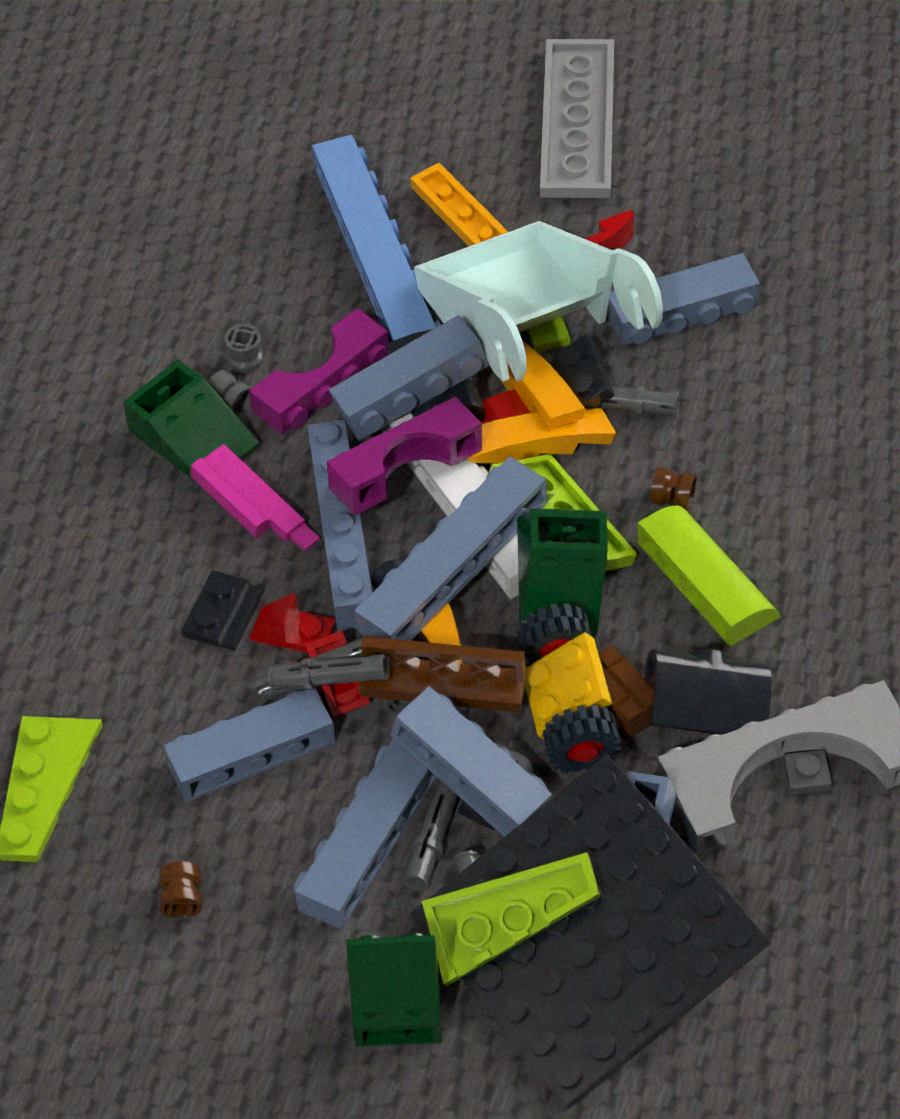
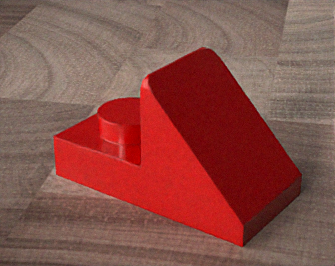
M293 593L261 608L249 639L255 642L308 653L305 644L333 634L336 628V619L298 611L296 594Z

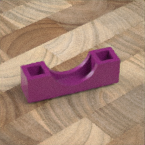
M358 308L331 328L334 351L331 358L321 367L305 373H288L276 369L249 390L252 412L281 435H284L291 428H300L306 422L309 414L318 407H327L333 401L329 389L388 356V331Z
M454 397L326 461L329 489L355 516L387 499L386 480L397 467L415 460H434L453 466L482 451V423Z

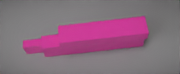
M224 444L204 459L199 458L191 464V477L255 538L271 528L285 542L291 539L304 551L309 550L320 541V537L305 524V519Z

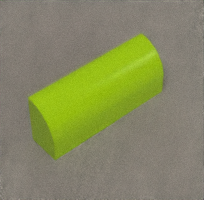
M665 507L638 522L637 543L730 647L781 617L777 609L683 507Z

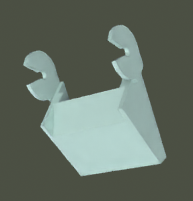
M541 221L414 267L418 290L442 322L445 323L460 315L479 339L489 365L502 381L509 380L507 362L516 381L524 379L526 373V354L519 332L585 307L598 324L605 322L612 282L615 295L623 313L637 329L644 327L641 305L652 329L659 327L663 318V303L659 286L654 274L643 259L620 248L610 250Z

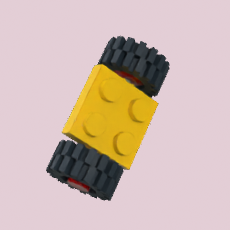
M551 604L550 610L546 611L544 607L537 609V615L530 612L526 615L527 621H520L519 628H517V636L521 652H525V662L528 666L525 668V687L538 737L545 741L550 764H552L555 770L560 769L561 773L567 774L571 769L574 770V773L580 772L581 769L588 770L606 754L614 761L616 759L615 754H620L621 752L620 746L622 744L614 715L605 708L612 704L596 643L591 635L585 612H581V609L577 606L571 609L570 604H563L562 608H558L557 604Z

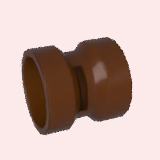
M658 467L652 483L650 503L660 506L666 503L674 504V506H681L689 512V497H694L697 475L687 472L681 475L673 474L671 469Z
M183 861L164 865L159 871V884L164 890L160 895L161 913L169 918L185 914L187 916L199 914L202 909L201 893L197 891L201 884L200 868L193 863Z

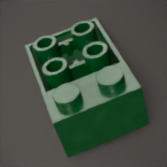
M178 359L123 401L128 430L193 481L195 480L191 477V464L199 458L204 459L221 445L227 446L240 460L260 446L259 441L205 379Z
M530 508L517 517L519 623L521 620L527 621L526 615L530 612L537 615L538 608L544 607L546 611L550 610L551 604H557L558 608H562L563 604H570L571 609L577 606L581 609V612H585L591 635L597 636L608 552L607 511Z
M408 933L402 937L380 938L376 935H364L358 939H346L355 1047L442 1043L441 999L435 935Z

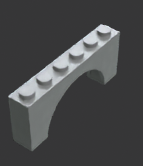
M884 680L871 685L862 684L842 695L824 697L815 704L797 710H785L774 718L759 723L750 722L738 730L723 735H711L702 742L685 748H673L664 755L658 756L657 776L670 778L676 792L673 809L695 854L698 855L735 841L736 822L732 814L731 802L737 789L756 769L784 756V754L825 750V753L844 756L860 763L875 774L886 789L900 785V708Z

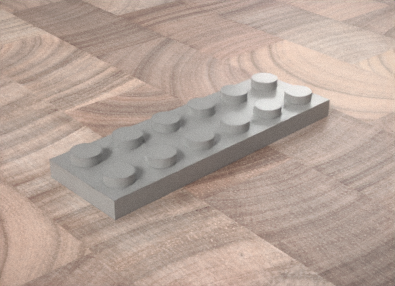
M546 39L540 198H611L614 39Z

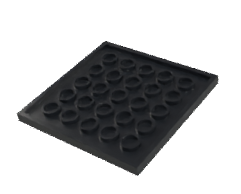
M608 754L430 897L434 898L579 854L588 853L600 897L461 978L567 1110L586 1097L771 944L764 932ZM421 904L410 915L426 935H430L424 908Z

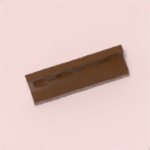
M363 636L361 644L362 657L373 656V652L387 653L391 656H386L389 658L391 670L388 680L360 682V697L412 702L430 686L436 693L449 698L454 706L521 713L526 682L525 652ZM416 656L428 657L431 660H420ZM456 660L468 661L471 664H460ZM497 664L515 666V669L501 668Z

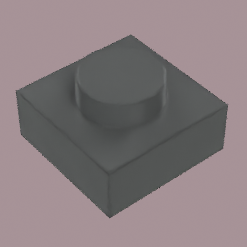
M825 750L784 754L783 761L790 795L831 791L832 783Z

